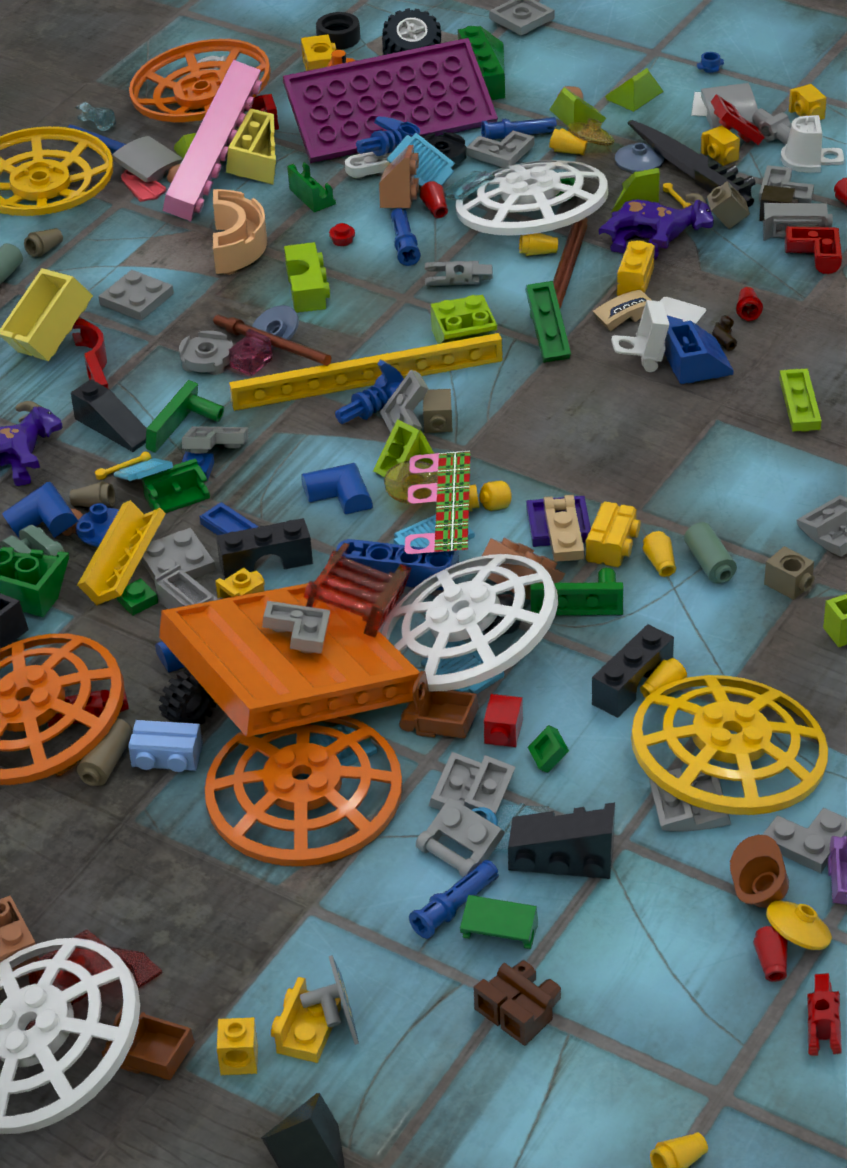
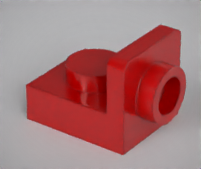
M272 94L256 96L251 109L274 114V130H278L277 108Z

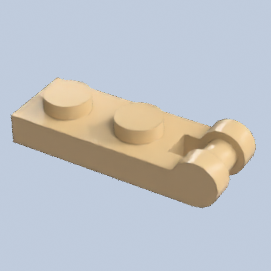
M564 495V498L553 499V496L544 497V513L554 561L584 559V547L574 495Z

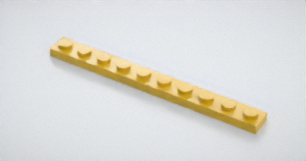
M499 333L337 362L327 366L321 365L229 382L233 410L236 411L371 386L375 384L377 378L382 374L377 365L380 359L396 368L403 378L407 376L410 370L425 376L501 362L502 338Z

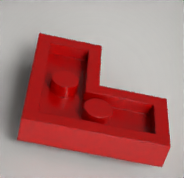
M717 94L710 101L715 109L713 113L720 118L719 123L726 129L731 130V128H734L738 131V136L747 143L753 141L759 145L765 138L759 128L740 116L736 107Z

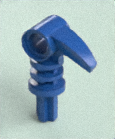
M378 116L374 123L387 131H375L371 134L370 138L358 140L356 142L357 152L360 154L373 152L376 156L392 153L407 135L410 137L415 133L419 135L420 129L410 122Z
M380 359L377 365L382 374L369 389L353 394L351 397L352 403L335 412L338 422L345 424L358 416L362 419H368L373 413L382 409L404 380L400 372Z

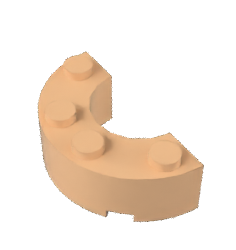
M213 189L216 230H225L213 233L216 274L224 273L230 275L250 265L264 253L267 246L265 213L262 205L256 199L249 200L244 197L242 192Z

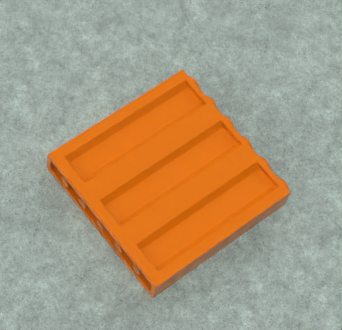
M328 580L161 611L159 638L246 737L414 701L412 690L420 672ZM267 601L330 610L322 653H303L296 649H290L292 632H276L269 628H262Z

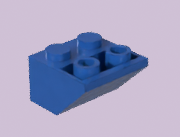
M691 320L669 324L665 338L664 354L680 384L733 375L734 370L714 336Z

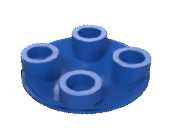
M102 503L90 506V511L84 514L76 524L78 537L89 545L99 547L119 509L107 508Z

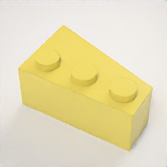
M249 109L228 147L226 173L274 184L276 165L274 114Z

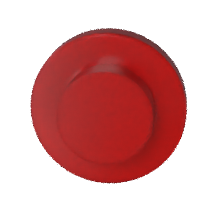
M339 223L330 229L329 237L333 244L347 246L353 242L355 230L348 224Z

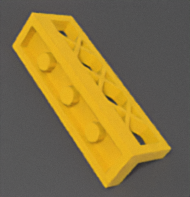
M131 500L122 504L77 584L96 605L122 595L166 514L161 508L143 514Z

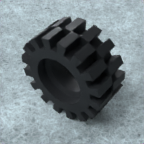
M186 668L184 673L181 671L176 673V679L172 677L168 681L171 684L169 688L164 687L163 692L166 694L165 696H160L159 701L163 704L159 705V710L162 711L161 715L170 722L200 723L202 725L206 722L204 717L206 715L211 716L213 712L210 709L211 707H216L217 703Z

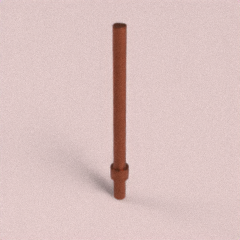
M216 315L213 319L215 325L225 328L231 334H242L326 366L331 363L332 358L328 354L251 327L235 317L227 318Z

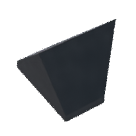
M316 1093L261 1137L278 1168H345L339 1126L320 1093Z

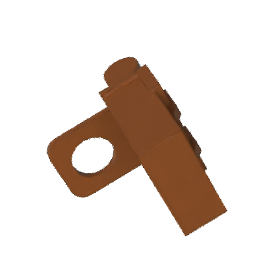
M421 671L412 690L414 701L408 702L406 709L401 714L399 722L401 729L411 732L415 728L416 735L433 738L436 735L466 738L479 709L477 694L453 690L429 691L426 672Z
M123 1007L115 1017V1027H119ZM142 1012L139 1016V1024L134 1041L120 1069L136 1074L142 1071L171 1080L195 1043L191 1028L152 1017ZM112 1041L106 1042V1047L102 1051L103 1057L108 1052Z

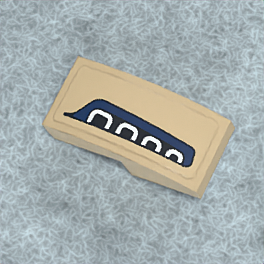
M641 290L631 291L609 300L596 308L593 313L611 332L629 317L634 322L641 319L646 300H652Z

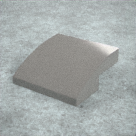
M749 83L701 89V98L707 109V120L711 129L721 126L719 123L720 118L713 113L715 109L710 102L716 94L735 106L740 116L758 126L752 121L753 114L758 108Z
M150 136L133 140L112 154L113 161L145 182L162 180L166 170L181 164L183 161L182 157Z
M839 495L797 519V525L823 548L840 557L847 554V497Z
M451 752L433 792L429 806L441 810L448 798L451 797L470 810L485 807L496 815L514 773L515 766L486 755L482 763Z
M681 768L668 771L678 779L682 775ZM702 772L691 784V786L700 790L723 795L719 778ZM649 778L662 830L696 831L731 824L729 814L713 812L684 802L660 788Z

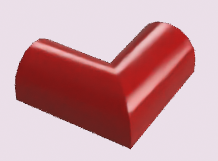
M787 226L785 231V253H814L816 269L823 274H832L842 264L839 228Z

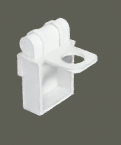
M646 300L636 337L614 335L611 338L616 353L641 356L642 366L647 372L657 370V363L662 361L665 352V338L669 328V321L663 302ZM619 342H629L634 348L625 349L619 345Z

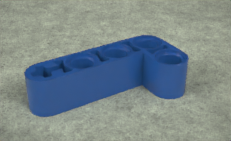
M347 539L337 545L338 573L342 578L348 580L415 588L430 576L459 563V550L407 554L404 550L405 545ZM411 546L413 549L417 550L424 549L423 547ZM440 586V587L437 588L436 590H444V589H443L442 586Z

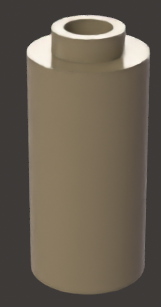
M117 718L102 741L81 759L77 766V773L84 783L91 786H101L106 783L128 746L131 734H133V730L128 723Z

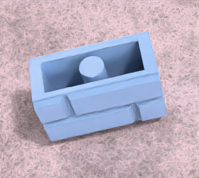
M136 720L133 734H131L129 741L131 766L139 767L143 770L157 768L171 769L175 772H182L184 770L196 771L203 743L200 724Z

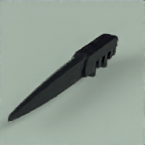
M634 120L628 121V125L652 148L684 173L695 179V184L711 193L713 189L728 181L743 196L748 207L753 205L754 199L751 197V187L756 182L752 176L745 179L742 177L736 179L738 168L735 165L728 168L725 166L719 168L717 161L708 164V157L704 154H698L684 144L649 126Z

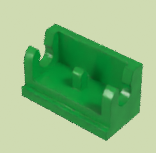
M303 162V172L301 174L297 171L294 164L287 166L289 189L313 212L336 205L332 187L325 183L324 189L313 179L310 174V167L305 162Z
M196 458L142 478L144 496L152 510L161 508L165 513L210 499V492L204 484L207 478Z
M468 895L460 925V933H463V938L470 939L472 933L518 940L522 941L524 948L531 949L538 927L537 906Z

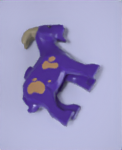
M687 194L685 196L686 200L694 202V204L683 209H674L657 202L637 199L625 202L619 211L613 212L612 218L599 228V235L602 233L609 234L613 242L610 246L611 251L625 253L626 240L635 235L650 238L648 243L655 245L653 258L656 260L659 255V249H667L669 242L676 239L686 227L692 225L695 230L701 227L712 228L714 220L709 205L700 194Z
M24 401L16 405V411L30 412L19 418V424L0 426V467L11 464L15 486L31 483V477L26 467L40 468L37 457L32 454L38 435L42 438L50 437L52 432L63 428L62 422L49 409L33 401Z

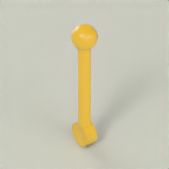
M671 183L663 184V191L669 192L683 208L692 205L689 202L686 203L673 190Z
M145 451L139 457L108 469H97L95 471L96 479L103 480L108 474L139 462L150 460L151 454Z

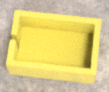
M41 268L0 328V337L19 353L29 356L33 355L36 358L49 361L56 354L59 345L66 335L71 332L80 314L86 310L93 295L73 276Z

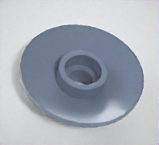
M644 143L626 145L615 154L616 165L622 170L631 173L660 168L665 159L649 144Z
M275 306L263 312L255 320L252 327L290 340L298 328L299 317L290 306ZM250 338L251 343L259 350L269 351L277 348Z

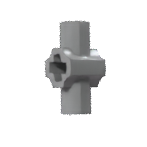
M763 108L756 110L752 121L759 126V130L765 137L763 140L770 142L778 139L786 145L791 129L788 116L783 112L773 116Z

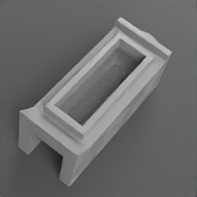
M764 203L763 241L771 237H785L787 226L832 227L833 216L828 214L827 203Z
M180 564L154 578L158 601L168 609L223 599V597L216 598L184 572Z

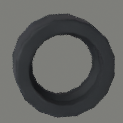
M333 12L323 15L316 22V35L329 34L331 43L336 45V50L353 47L360 40L359 19L347 12Z

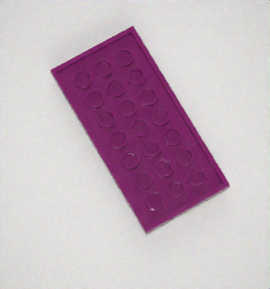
M469 38L283 76V84L310 163L358 153L356 147L358 140L370 138L371 134L375 131H387L374 123L378 116L413 123L419 127V135L422 138L432 133H435L436 137L443 135V132L454 133L481 127L482 121L486 120L490 123L497 122L498 120Z

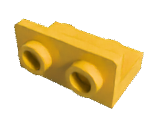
M298 977L293 989L289 988L285 994L284 1009L281 1016L274 1018L271 1027V1037L275 1038L276 1052L278 1054L318 1063L333 1027H327L321 1003L303 1008L300 994L309 991H307L306 978ZM336 998L337 1009L340 1012L342 1008L341 999Z

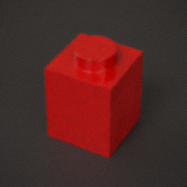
M490 695L484 717V744L508 747L517 746L523 722V697Z

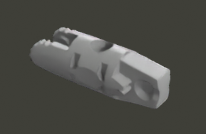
M479 261L425 263V270L446 271V276L425 278V286L479 284V280H491L493 278L492 265L479 264Z

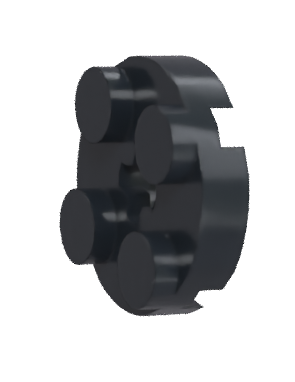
M443 132V136L435 137V133L423 137L455 163L454 165L467 158L465 140L455 133Z

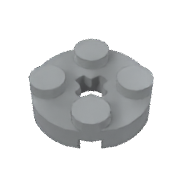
M218 331L198 332V337L191 340L190 336L184 338L179 345L182 368L188 372H209L213 375L223 373L225 366L234 357L233 342L228 341L227 335Z

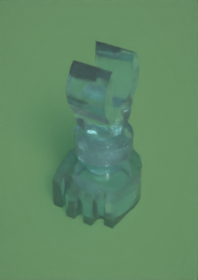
M82 102L75 107L83 112L77 118L81 121L91 120L95 122L98 130L109 131L116 124L115 114L112 109L105 107L93 108L87 102Z

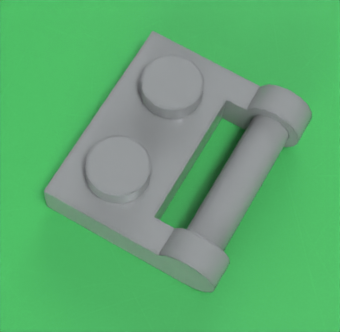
M449 797L428 829L418 836L416 848L424 853L430 852L459 870L460 876L464 877L489 858L505 835V832L500 827ZM442 834L446 835L473 852L472 856L465 859L438 842Z

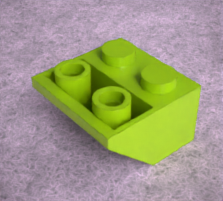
M483 294L470 295L454 300H443L430 304L431 327L437 344L490 335L497 331L496 321Z

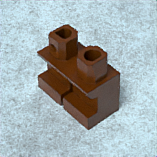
M522 960L512 968L504 962L493 979L489 982L482 979L474 986V1009L495 1025L499 1026L501 1024L503 1031L526 1046L553 1019L552 1008L561 999V987L551 979L545 980L540 986L535 985L533 982L536 980V971L525 960Z

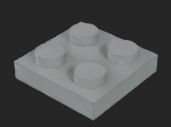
M510 0L490 10L489 19L516 34L524 35L555 19V10L535 0Z
M130 270L99 295V302L102 306L142 321L174 294L173 285Z
M191 527L151 541L141 558V562L153 580L156 576L177 564H180L181 569L193 579L216 571L214 560Z

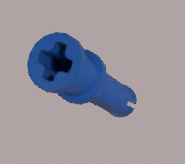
M555 117L513 122L505 118L500 122L490 123L485 120L481 122L482 137L496 140L504 139L513 130L527 135L553 133L557 122Z
M396 208L391 212V219L396 235L394 246L398 251L397 258L401 264L411 266L416 264L421 257L420 250L417 247V238L411 233L406 210L402 211V208Z
M484 860L449 890L431 896L427 905L409 914V921L414 931L422 938L428 939L432 937L438 926L443 922H450L454 919L456 910L467 902L468 895L475 896L499 877L497 867L491 861Z

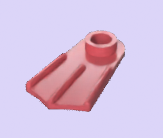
M127 169L121 175L123 183L140 202L158 199L167 191L166 187L156 180L145 182Z

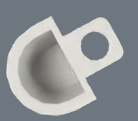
M819 115L800 116L792 121L788 141L781 150L780 160L784 166L792 168L794 171L815 173L821 172V165H842L844 163L843 150L840 148H822ZM827 154H834L837 156V158L828 159L824 156Z

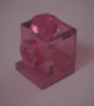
M248 329L246 336L229 349L230 366L249 376H253L272 361L270 338Z

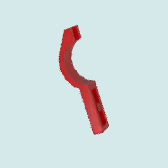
M78 317L73 325V329H80V333L72 334L75 346L92 348V350L84 354L87 376L89 380L91 379L108 388V383L102 371L107 364L104 335L97 326Z

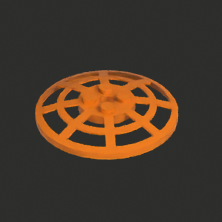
M209 39L187 43L159 54L135 73L129 87L131 102L137 111L151 119L165 122L201 121L204 119L232 61L236 60L240 53L256 59L260 63L256 68L261 70L260 73L264 71V75L260 80L262 85L259 93L265 88L270 79L271 68L269 59L258 46L241 40ZM213 51L230 52L225 61L197 63L195 54ZM186 58L188 66L174 71L165 78L155 73L171 62ZM215 67L220 68L219 70H202ZM185 74H188V75L184 76L183 78H181L178 82H174V80H176L177 78H179V77H181V76H183V75H185ZM147 79L158 84L154 90L153 99L138 98L139 91ZM165 88L172 89L174 92V97L161 98V95ZM178 103L181 107L174 111L164 105ZM142 105H156L164 113L152 111ZM205 109L202 112L186 113L189 110Z
M53 633L26 638L0 649V660H2L0 661V669L13 663V671L0 680V738L5 730L13 732L26 731L27 738L18 740H0V751L11 752L30 748L34 764L24 767L0 769V785L29 783L56 774L81 760L108 734L117 720L123 705L125 692L123 675L116 659L108 649L84 636ZM53 643H66L64 646H62V647L59 648V649H58V648H36V649H29V650H26V651H25V649H28V648H31V647H35V646H39V645H46V644H53ZM80 646L93 649L104 658L108 668L88 670L82 659L72 652ZM51 655L42 665L26 666L25 658ZM65 659L72 663L78 672L59 677L53 669ZM111 679L109 698L99 718L83 710L90 697L91 681ZM81 683L75 703L72 705L65 702V687ZM31 695L28 700L21 701L24 697ZM57 712L65 715L50 728L43 732L39 731V726L48 722ZM75 720L90 728L85 735L70 747L47 759L43 743L61 734Z
M348 716L324 720L356 729V731L347 735L333 728L311 725V723L274 731L262 738L256 736L246 737L242 732H239L222 747L207 773L205 801L211 823L219 835L231 847L246 856L265 863L302 867L342 859L374 841L386 829L396 814L401 801L403 785L400 763L395 751L375 729ZM297 733L296 744L278 749L269 743L282 736ZM310 733L324 734L338 740L324 747L310 743ZM370 737L380 745L388 757L391 772L371 768L368 756L358 742ZM240 743L249 747L239 759L233 775L215 779L219 766L230 752ZM349 747L357 756L361 767L341 766L336 755ZM257 751L268 757L263 769L244 772L249 760ZM299 774L310 775L307 779L298 780L295 778ZM342 778L360 779L357 790L349 800L339 793ZM371 780L390 783L391 787L385 804L369 822L356 808L360 806L366 797ZM263 781L266 794L254 805L247 796L243 784ZM233 786L237 801L246 812L234 828L219 811L215 799V791ZM328 802L336 808L335 811L324 816L308 819L309 810L322 807ZM276 804L286 810L294 811V820L277 818L265 812ZM345 817L359 830L336 843L308 849V831L328 827ZM256 821L274 829L294 831V849L266 846L250 840L244 835Z

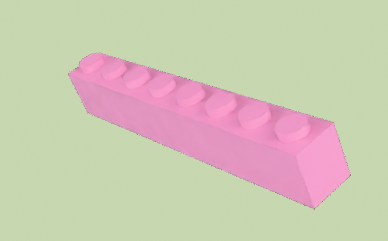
M236 60L232 61L165 195L163 211L188 221H192L195 212H201L205 200L203 196L209 195L213 185L211 180L212 178L217 179L221 169V164L219 163L220 161H226L228 145L237 133V127H240L246 117L244 112L245 110L249 111L254 101L253 94L258 95L262 85V81L259 80L261 70Z

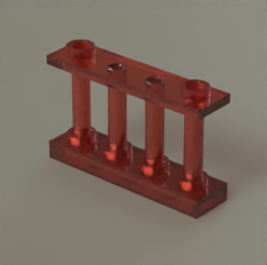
M343 543L338 551H332L326 567L314 582L309 581L303 596L304 599L308 600L306 607L314 608L321 601L363 617L362 621L367 622L364 634L376 637L403 596L412 568L400 564L395 573H384L345 558L349 544Z

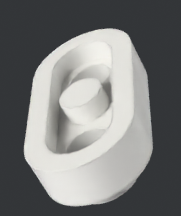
M373 152L352 155L345 160V172L353 178H362L376 173L383 174L384 169L390 164L387 158L391 153L383 156H376Z

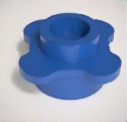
M705 52L701 55V62L697 63V68L703 69L708 73L717 72L720 65L724 64V60L716 52Z

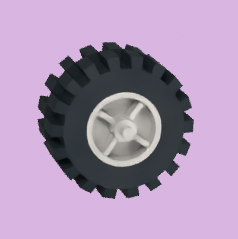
M407 8L403 12L399 10L395 12V15L391 14L388 17V21H385L382 30L383 55L441 43L440 23L436 22V18L433 15L429 16V12H420V9L416 8L415 10Z

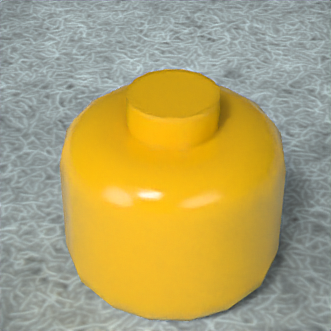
M500 480L484 483L481 487L479 499L485 509L489 511L505 509L511 503V489L506 482Z

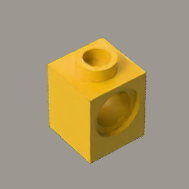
M255 1017L218 1019L217 1054L221 1075L257 1074L258 1040Z

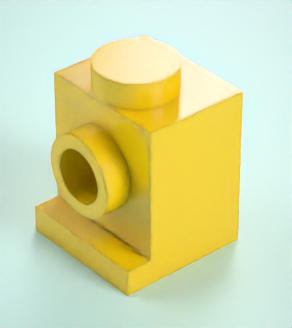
M808 84L790 89V113L796 112L799 116L819 115L820 120L825 119L826 97L815 86Z
M722 125L702 133V154L710 156L722 166L739 160L740 138Z
M242 568L225 580L221 578L215 580L217 598L223 597V599L263 592L265 581L258 571L249 572L245 568Z

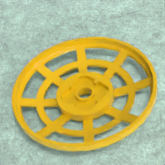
M48 126L22 129L0 136V150L23 142L31 141L32 151L15 155L7 160L0 157V175L4 171L10 174V183L0 182V190H12L14 196L8 199H4L0 195V213L35 216L57 213L73 208L88 201L102 191L113 174V158L109 148L99 138L87 132L66 127ZM41 140H66L78 144L71 153L61 150H42ZM89 147L102 157L105 164L91 169L87 161L80 157V155ZM43 157L61 158L64 160L62 162H59L51 159H43ZM33 159L32 161L25 162L17 167L13 166L14 164H17L19 162ZM75 163L83 172L69 175L68 167ZM106 171L103 178L94 187L85 192L91 183L92 177ZM84 180L77 191L68 189L70 183ZM59 195L66 197L62 200L47 204L48 199L57 197ZM24 199L30 201H37V205H23L17 203Z
M704 675L673 681L647 696L638 707L633 719L631 732L632 749L639 765L647 776L674 797L693 806L713 812L732 815H757L789 808L803 801L814 792L822 781L828 762V746L825 734L810 712L783 692L763 683L745 678ZM707 686L689 691L678 698L666 696L672 692L690 687ZM726 693L742 695L754 700L748 705L729 701ZM706 694H712L715 702L703 707L688 702ZM774 701H778L791 709L809 727L797 725L788 712ZM652 704L667 706L668 708L663 718V730L643 735V719L647 709ZM768 706L785 723L768 721L760 711ZM681 710L695 715L693 725L674 728L673 720L676 712ZM729 730L735 731L737 734H731ZM772 733L790 734V746L787 752H784L770 742ZM800 736L816 739L819 743V756L811 772L795 760L800 749ZM692 737L695 745L701 751L695 757L682 746L678 740L679 738ZM666 741L673 753L689 766L678 779L655 760L649 752L648 746ZM765 753L777 760L766 767L752 769L751 762L758 760ZM713 758L721 762L737 764L738 770L721 768L711 765L709 762ZM786 768L801 780L798 785L786 791L762 797L758 796L755 780H762L779 774ZM701 772L719 779L741 781L744 797L717 795L695 788L691 784Z

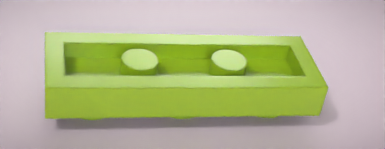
M808 368L780 370L779 380L792 432L821 430L822 420Z

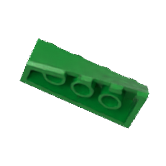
M467 26L463 29H457L458 40L469 38L491 100L504 99L503 42L481 26Z
M2 547L0 549V593L19 600L23 612L44 617L59 598L69 560V552H57V555L53 556L44 555L43 550L31 549L30 553L14 552L12 547Z

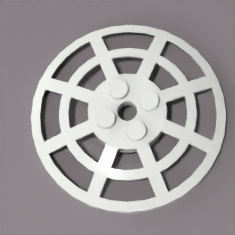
M545 160L511 165L485 174L467 185L456 199V212L459 220L464 225L483 233L527 235L551 231L578 222L598 210L607 199L608 181L605 175L598 169L573 161ZM553 169H565L569 172L557 173ZM584 177L597 178L599 180V187L594 195L581 190L584 185ZM563 178H576L573 186L563 184L560 180ZM489 184H499V188L485 193V189ZM478 188L477 198L464 205V200ZM560 191L565 192V193H563V194H561V195H559V196L553 198V197L556 196ZM501 195L502 200L505 202L503 204L498 203L490 198ZM573 196L586 200V202L576 208L558 215H554L551 208L569 200ZM481 203L485 207L498 212L493 220H488L473 215L469 210ZM541 210L544 217L530 221L503 222L509 212Z
M510 554L486 555L468 559L430 576L412 589L390 613L381 634L389 641L396 622L400 617L404 616L402 623L403 638L394 647L400 653L408 647L415 654L428 658L424 671L426 672L429 691H448L465 688L502 673L530 653L542 640L555 618L558 606L557 589L547 570L532 559ZM501 564L520 565L533 569L537 573L518 577L511 570L499 566ZM478 573L472 581L455 584L453 581L468 574ZM491 573L508 579L494 586L484 582ZM543 582L544 600L539 614L524 610L523 606L526 598L524 586ZM443 587L444 591L433 601L422 602L437 588ZM514 589L515 597L512 606L500 605L497 595ZM426 612V621L411 631V621L414 613ZM497 616L504 617L496 627L483 635L482 631L488 628ZM516 620L532 624L529 630L516 643L495 657L489 646L491 642L504 634ZM430 630L436 641L431 648L421 645L416 639ZM469 638L472 640L460 646L445 648L448 642H457ZM477 650L484 662L460 672L436 675L440 659L459 657Z
M79 938L54 939L20 950L0 962V990L4 988L7 998L0 1004V1059L4 1062L0 1074V1134H20L39 1130L66 1118L93 1099L112 1079L124 1062L134 1041L139 1024V991L132 972L122 959L107 946L92 940ZM76 948L92 950L106 958L113 968L92 976L81 965L67 959ZM59 950L52 959L33 962L15 971L12 969L25 960L46 952ZM45 969L37 984L28 985L20 989L17 978L33 971ZM60 970L73 973L81 980L63 991L52 985ZM120 979L123 992V1009L119 1027L99 1023L102 1007L99 987ZM88 993L89 1007L87 1019L74 1018V1011L70 1002ZM36 1020V1024L31 1029L25 1031L26 1026L31 1021ZM69 1034H80L71 1049L57 1061L53 1054L64 1044ZM93 1037L112 1041L108 1052L98 1066L81 1084L73 1089L64 1072L81 1057ZM40 1063L44 1069L43 1072L32 1077L13 1081L17 1067H29ZM51 1082L60 1099L33 1112L6 1116L10 1094L32 1091Z

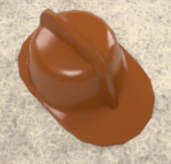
M758 834L750 836L739 843L733 851L730 860V871L739 900L745 904H753L761 908H768L770 903L782 900L789 890V878L777 842L768 835Z

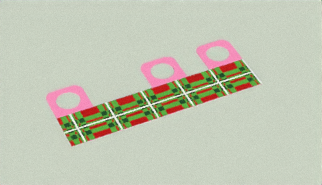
M470 451L424 454L411 457L409 465L411 473L438 472L437 483L410 486L407 499L409 503L413 504L437 502L435 533L407 536L405 538V552L407 554L468 550ZM422 458H429L433 461V465L427 469H419L415 467V462ZM420 488H428L432 491L431 496L425 499H417L413 496V493ZM416 538H426L430 542L426 548L420 550L413 549L410 546L411 541Z

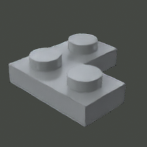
M514 130L501 142L478 136L466 147V156L505 168L514 165L534 146V137Z
M767 165L759 193V202L764 185L795 188V199H799V203H811L814 185L790 182L792 168Z
M410 370L380 411L390 432L397 419L419 430L422 428L413 410L423 400L429 388L421 374L414 370Z
M192 426L182 437V449H190L191 453L199 454L207 453L208 449H211L215 444H224L225 448H239L241 444H245L248 440V427Z
M267 601L262 628H269L276 632H292L290 649H296L303 653H322L330 610Z
M823 808L807 829L777 815L762 835H768L777 842L782 856L821 873L828 864L831 837L847 836V818Z

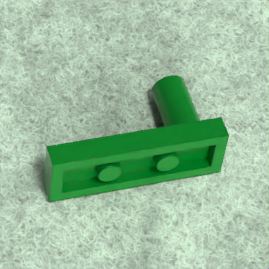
M553 281L526 285L525 291L530 307V317L533 319L543 363L570 359L571 351Z
M188 380L147 427L146 449L156 453L191 411L219 422L224 414V406L198 396V383Z
M611 568L601 569L598 572V582L554 583L558 594L556 615H623V582H616V573ZM543 583L530 584L531 612L538 614L544 600Z

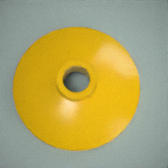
M779 900L770 903L766 910V916L771 926L790 942L810 950H823L829 946L832 940L831 932L812 907L806 904L798 905L789 901Z

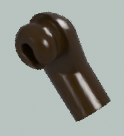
M724 315L720 318L719 322H716L712 335L727 351H732L737 346V340L730 335L734 320Z

